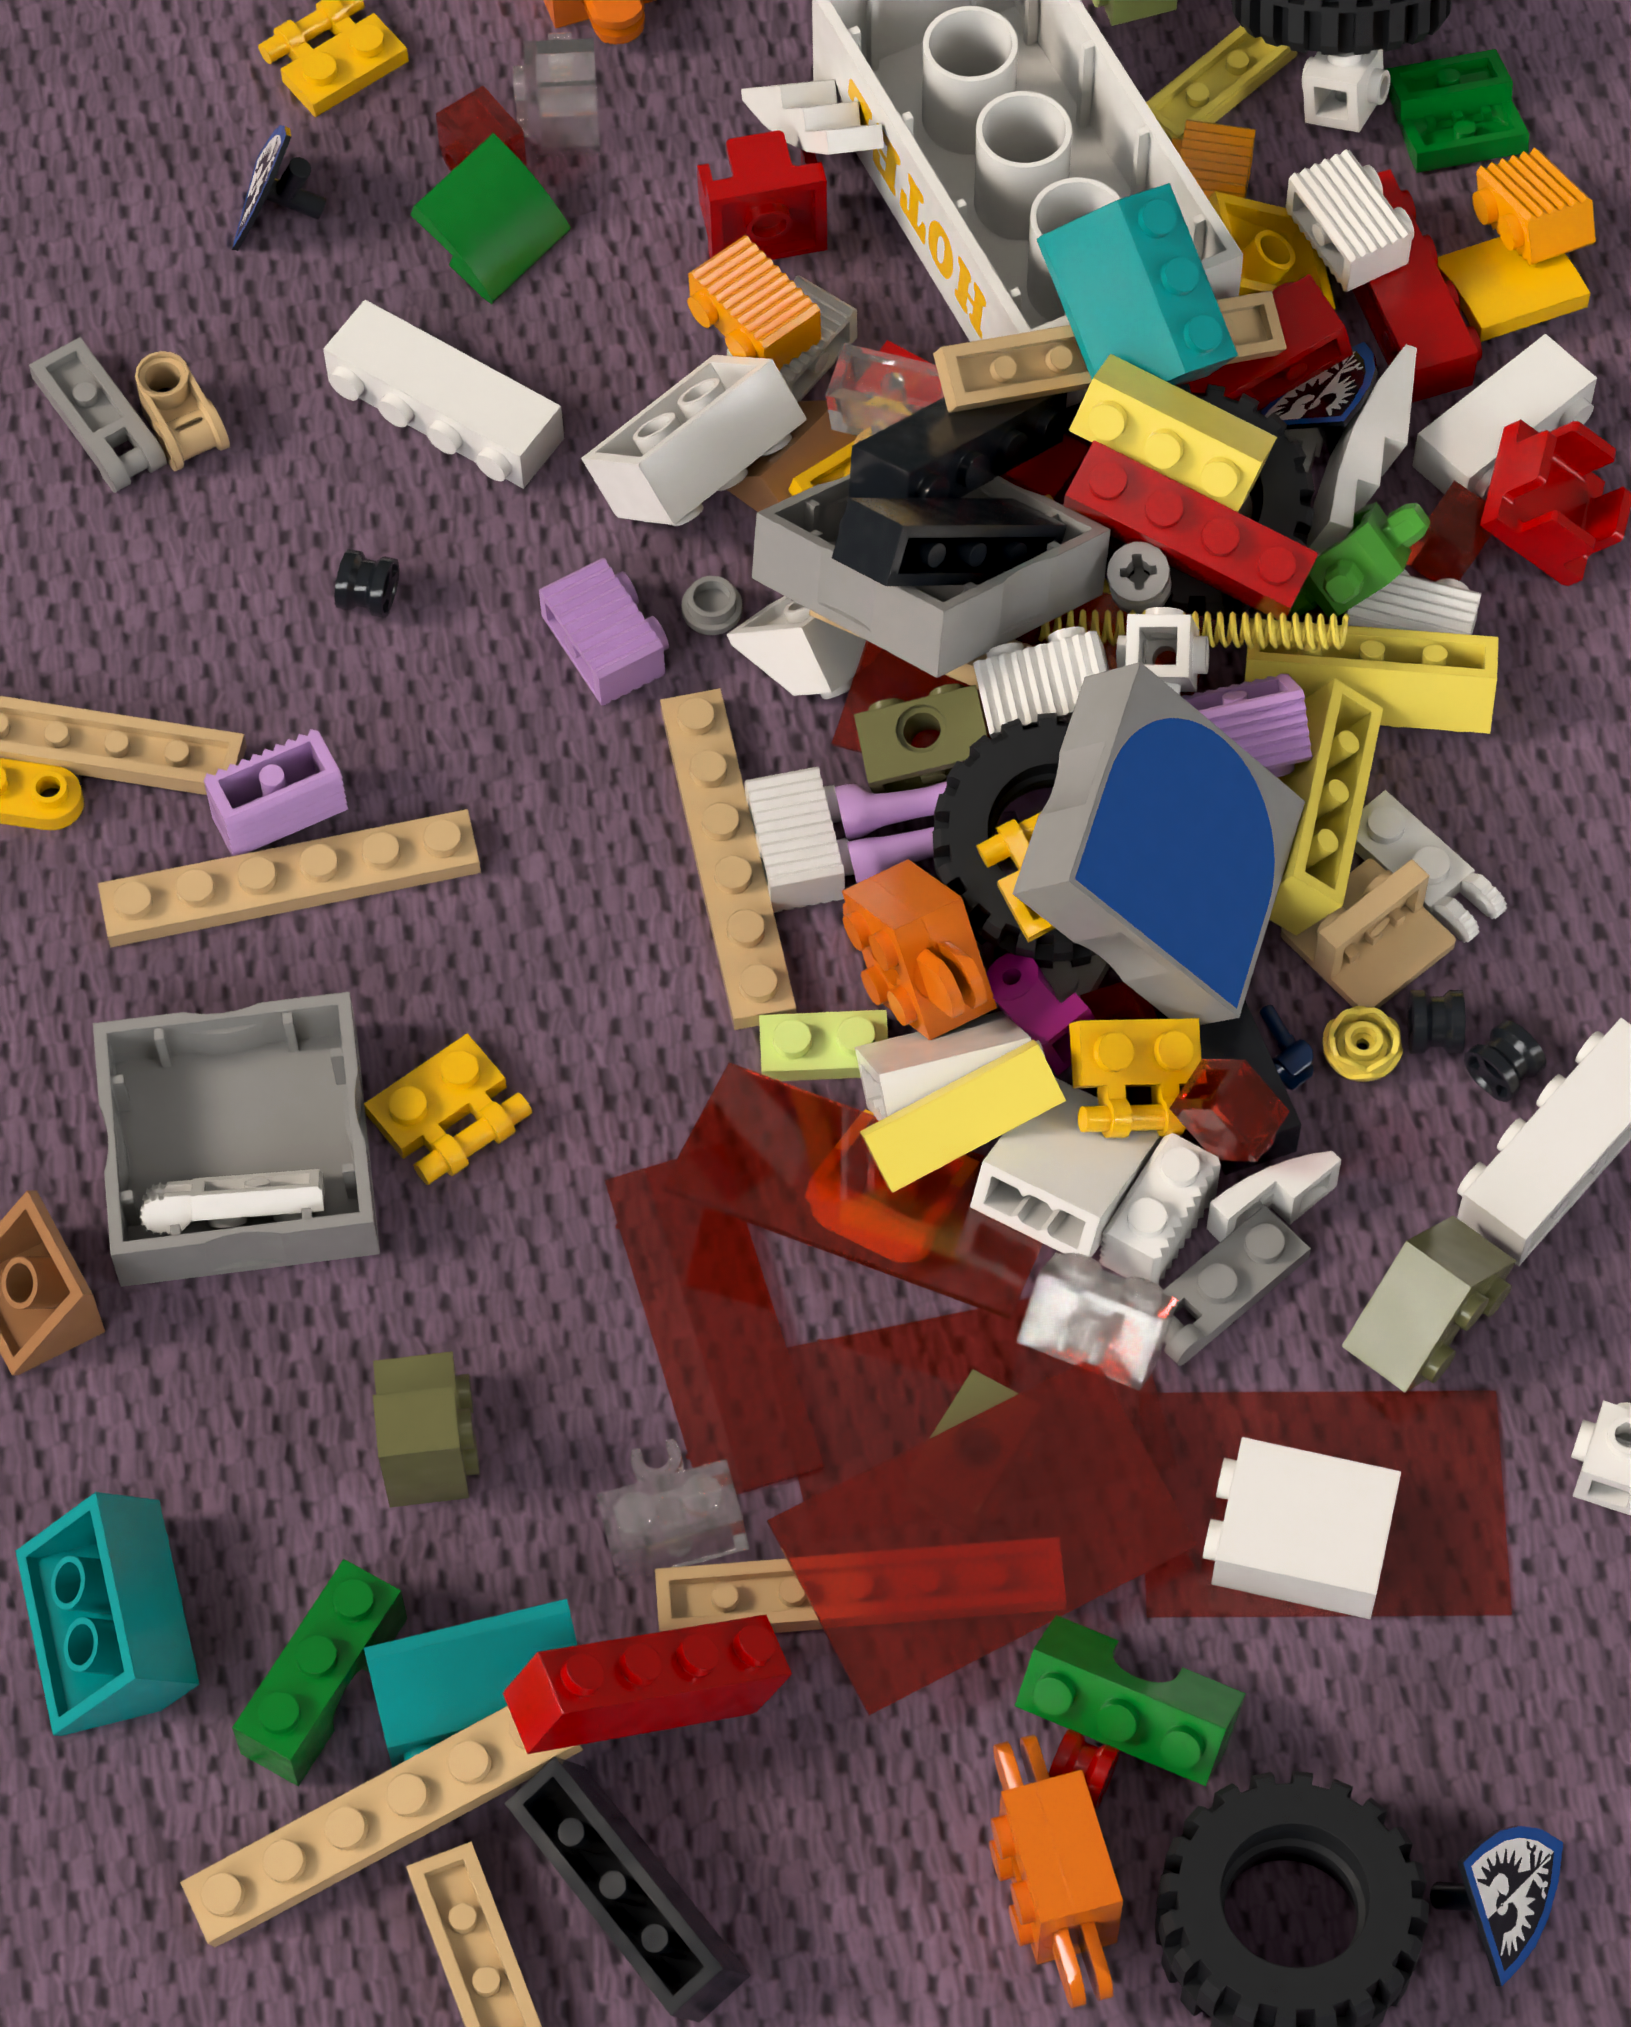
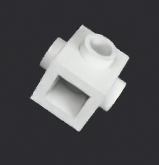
M1383 49L1373 50L1370 54L1354 55L1353 52H1340L1338 55H1321V52L1318 51L1314 57H1309L1302 73L1305 123L1359 133L1377 104L1382 105L1385 102L1389 92L1390 73L1388 70H1384Z
M1153 607L1146 609L1145 614H1127L1126 635H1118L1117 668L1141 662L1179 695L1180 692H1197V674L1208 673V636H1199V629L1192 616L1183 614L1181 609ZM1164 651H1172L1177 654L1176 665H1156L1155 661L1157 656Z
M1603 1400L1596 1423L1583 1419L1571 1458L1583 1461L1573 1497L1631 1516V1403L1623 1402L1616 1405Z

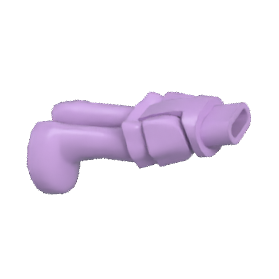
M947 781L924 788L890 793H869L858 784H846L835 787L845 835L849 841L847 844L856 883L907 859L915 863L934 858L932 833L934 827L885 837L858 838L864 837L883 826L934 815L938 796L944 793ZM1053 788L1034 790L1011 802L1001 814L996 828L1012 819L1020 823L1041 812Z

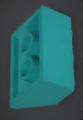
M1170 183L1118 199L1036 239L1091 379H1093L1110 353L1174 386L1183 385L1209 376L1238 356Z
M95 1492L15 1551L53 1736H63L162 1711L200 1685L182 1606V1597L179 1592L170 1551L169 1538L159 1500Z
M568 1600L554 1601L365 1647L366 1660L392 1768L508 1706L503 1695L504 1690L537 1652L576 1646L577 1640Z

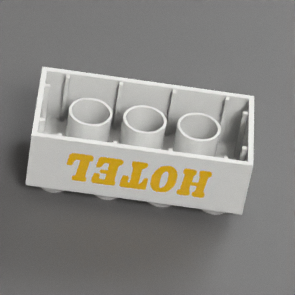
M812 0L813 81L835 79L837 103L858 102L860 125L882 124L884 148L856 151V154L970 342L1070 325L1036 239L1118 199L1168 183L1172 187L1216 300L1239 296L1243 263L1242 251L1081 0ZM1088 389L1068 392L1066 408L1081 403Z

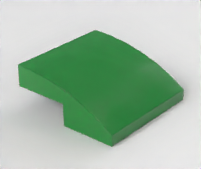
M1496 49L1385 69L1390 73L1389 98L1416 173L1522 154L1523 151L1529 152V132L1512 101L1513 81Z
M494 133L416 203L410 214L452 255L449 266L490 304L494 303L571 229L562 212L539 181Z

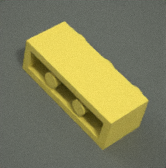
M1111 353L1093 377L1069 428L1070 432L1090 442L1095 440L1236 512H1239L1251 492L1277 439L1276 436Z

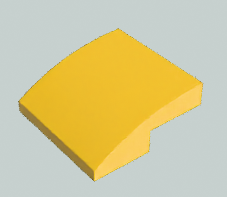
M1497 237L1438 257V269L1444 281L1451 280L1455 285L1460 307L1470 326L1476 329L1481 342L1588 307L1591 293L1566 254L1529 266L1528 261L1518 254L1517 249L1508 250L1503 244L1501 237Z

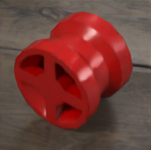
M1068 1728L1053 1759L1048 1773L1049 1778L1082 1770L1096 1812L1112 1779L1121 1751L1107 1744L1097 1746L1089 1743L1084 1735Z

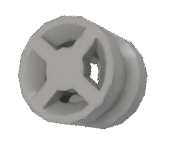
M1132 542L1123 545L1114 552L1108 562L1107 578L1112 599L1120 610L1128 614L1132 610L1136 614H1142L1148 608L1163 607L1170 596L1172 582L1167 558L1161 550L1147 542ZM1134 571V574L1128 579L1129 574Z

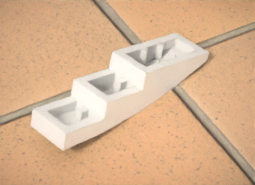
M835 79L741 89L742 101L761 123L771 131H782L785 135L786 143L801 150L831 155L884 148L882 124L860 125L858 102L837 103Z
M1407 344L1403 347L1376 382L1360 410L1347 424L1329 458L1314 502L1313 522L1306 547L1319 553L1318 556L1333 544L1345 539L1352 530L1354 513L1363 508L1380 487L1381 476L1384 475L1408 443L1416 347Z

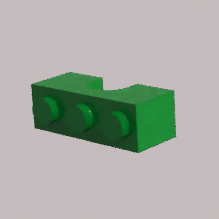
M342 1560L233 1725L232 1729L241 1755L296 1786L300 1785L335 1731L333 1724L334 1714L347 1686L361 1669L369 1672L364 1648L393 1641L408 1619L400 1589L349 1561Z
M1056 1615L1033 1649L1015 1707L1206 1786L1226 1751L1246 1693L1182 1667L1175 1679L1167 1682H1152L1135 1677L1123 1670L1113 1658L1119 1640Z

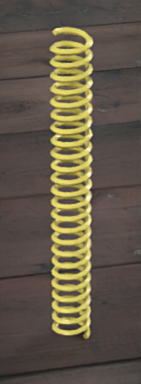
M1082 609L1080 611L1078 627H1084L1087 633L1086 611ZM1096 609L1092 612L1090 631H1097L1103 644L1108 639L1109 643L1115 646L1118 635H1125L1123 612L1121 610L1117 612L1114 638L1111 612L1108 609L1104 615L1102 636H1100L1099 616ZM1073 610L1067 612L1066 628L1074 627ZM1132 610L1129 614H1136V612ZM1194 611L1192 618L1199 629L1198 613ZM1207 611L1204 614L1201 636H1208L1209 645L1212 648L1218 644L1219 639L1224 648H1227L1231 641H1233L1237 648H1240L1245 639V643L1250 649L1255 646L1257 640L1262 649L1268 645L1269 640L1271 645L1277 649L1283 640V644L1287 649H1290L1295 641L1297 647L1302 650L1308 640V644L1313 650L1318 647L1320 641L1325 650L1331 646L1332 641L1337 650H1340L1345 643L1348 620L1350 618L1347 613L1343 615L1339 638L1337 616L1333 613L1330 616L1326 639L1324 615L1320 613L1317 616L1315 636L1313 637L1312 616L1307 613L1304 618L1301 638L1299 615L1295 612L1292 615L1288 639L1286 614L1282 612L1279 616L1276 637L1274 615L1270 612L1267 614L1263 639L1261 614L1257 612L1254 615L1253 631L1250 637L1249 615L1244 612L1238 638L1236 614L1233 611L1229 614L1227 636L1225 637L1224 617L1220 611L1217 613L1213 638L1211 614ZM1061 616L1055 618L1053 632L1062 629ZM1049 622L1041 625L1038 638L1041 642L1045 638L1048 642V635H1050Z

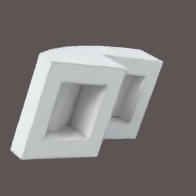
M1333 1151L1313 1153L1283 1161L1248 1176L1210 1202L1206 1229L1221 1242L1264 1205L1269 1209L1272 1208L1289 1225L1292 1224L1337 1186L1341 1159Z

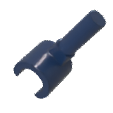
M1267 1005L1260 1010V1015L1282 1051L1272 1060L1283 1084L1288 1089L1294 1090L1314 1074L1312 1065L1313 1050L1306 1041L1302 1039L1296 1041L1294 1036L1287 1030L1274 1006Z

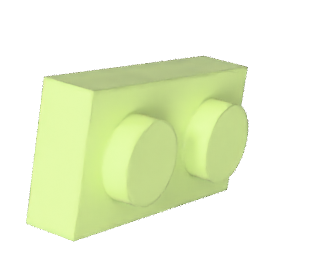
M887 1010L759 1015L762 1082L861 1078L855 1047L888 1039Z

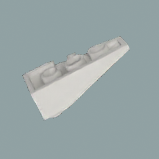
M786 596L769 604L726 634L734 648L792 695L820 694L822 699H830L850 690L855 685L853 677L874 663L883 650L861 637L810 616V609L792 601Z

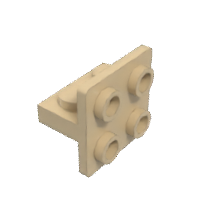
M1367 859L1350 872L1344 903L1341 908L1330 915L1328 914L1325 918L1298 935H1294L1281 928V938L1352 1007L1380 1008L1453 950L1456 941L1455 936L1423 907L1429 875L1413 859L1394 873L1391 870H1385L1374 859Z

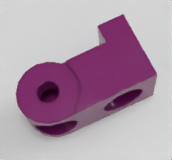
M1007 953L996 959L987 971L988 981L994 996L993 999L1005 1015L1031 1037V1040L1040 1041L1050 1069L1058 1076L1072 1065L1069 1023L1097 1019L1075 992L1060 1003L1055 997V991L1033 958Z

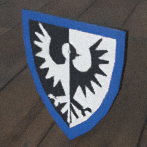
M280 125L274 130L257 157L232 250H239L266 199L317 220L324 210L326 198L302 189L311 173V165L304 158H293L280 179L275 178L292 137L290 128Z
M1365 342L1351 347L1353 355L1270 402L1262 410L1261 414L1268 418L1275 412L1287 424L1286 430L1317 428L1331 455L1344 431V426H1347L1360 410L1373 390L1378 374L1376 358Z
M1514 1825L1493 1831L1476 1843L1457 1862L1464 1883L1436 1882L1430 1891V1901L1435 1909L1473 1911L1496 1986H1503L1525 1962L1536 1947L1551 1912L1559 1882L1563 1842L1542 1829Z

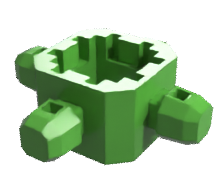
M1377 502L1368 504L1354 513L1352 530L1345 539L1333 544L1316 558L1313 568L1288 617H1292L1295 612L1301 616L1316 608L1317 604L1328 619H1330L1333 613L1336 616H1340L1391 583L1404 571L1412 551L1409 547L1424 537L1430 526V519L1422 507L1417 503L1405 504L1390 512L1388 517Z

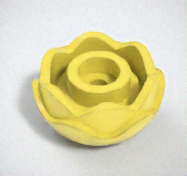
M1355 1006L1346 1009L1336 1019L1330 1020L1323 1032V1049L1326 1060L1337 1073L1352 1081L1369 1082L1385 1077L1397 1066L1403 1054L1401 1032L1397 1022L1378 1008ZM1365 1043L1368 1048L1361 1050L1357 1047V1044Z

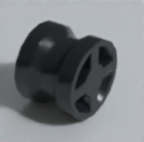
M347 549L340 562L335 583L334 599L336 608L352 610L359 606L367 608L372 616L386 618L390 613L399 581L398 559L384 556L376 561L367 559L362 551Z
M1424 990L1409 991L1407 1029L1410 1054H1423L1430 1047H1443L1449 1054L1463 1053L1466 1015L1464 993L1462 990H1449L1443 996H1429Z
M1508 1020L1499 1022L1491 1030L1490 1040L1485 1045L1477 1044L1473 1046L1464 1056L1466 1069L1472 1079L1493 1098L1503 1102L1511 1100L1519 1092L1520 1082L1525 1077L1533 1078L1545 1069L1547 1063L1544 1052L1532 1035L1520 1025Z

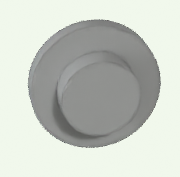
M705 576L696 580L685 592L681 604L682 615L686 624L694 631L704 635H719L728 632L737 625L743 611L742 598L738 590L729 581L719 576Z

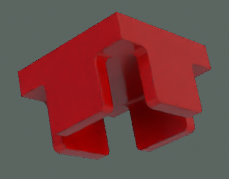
M776 130L728 139L726 141V152L732 172V177L713 181L709 163L697 165L698 197L708 236L710 258L743 236H748L750 241L756 243L758 249L763 251L766 257L771 258V260L828 250L827 180L822 162H817L815 153L801 150V165H793L785 135L782 131Z
M1521 419L1505 426L1480 526L1561 585L1570 586L1582 581L1588 557L1595 552L1621 542L1625 535L1631 509V492L1625 487H1620L1602 495L1605 481L1592 472L1613 463L1616 456V448L1579 421H1572L1550 432L1545 430L1540 433Z

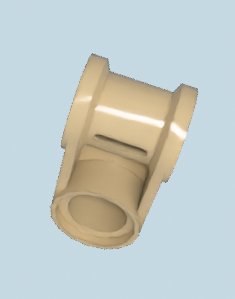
M159 351L149 354L140 361L136 367L135 379L143 415L153 430L156 440L160 444L167 462L173 471L184 468L185 460L214 447L220 451L230 447L227 432L216 408L208 398L206 399L187 363L179 355L172 352ZM163 388H173L167 392H157Z

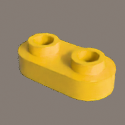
M0 758V824L41 830H59L71 825L78 819L84 807V796L78 778L71 771L59 766ZM47 789H59V792L54 796H41L42 792Z

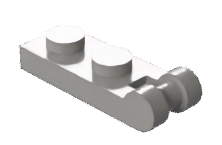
M81 337L29 364L32 379L98 467L103 479L114 493L130 485V478L147 469L152 473L167 465L166 456L156 438ZM128 440L134 449L118 457L113 448Z
M1264 1205L1161 1293L1157 1292L1146 1299L1136 1310L1132 1320L1146 1334L1154 1332L1166 1344L1164 1352L1178 1366H1182L1308 1260L1311 1248ZM1184 1307L1196 1321L1193 1324L1184 1326L1174 1314Z

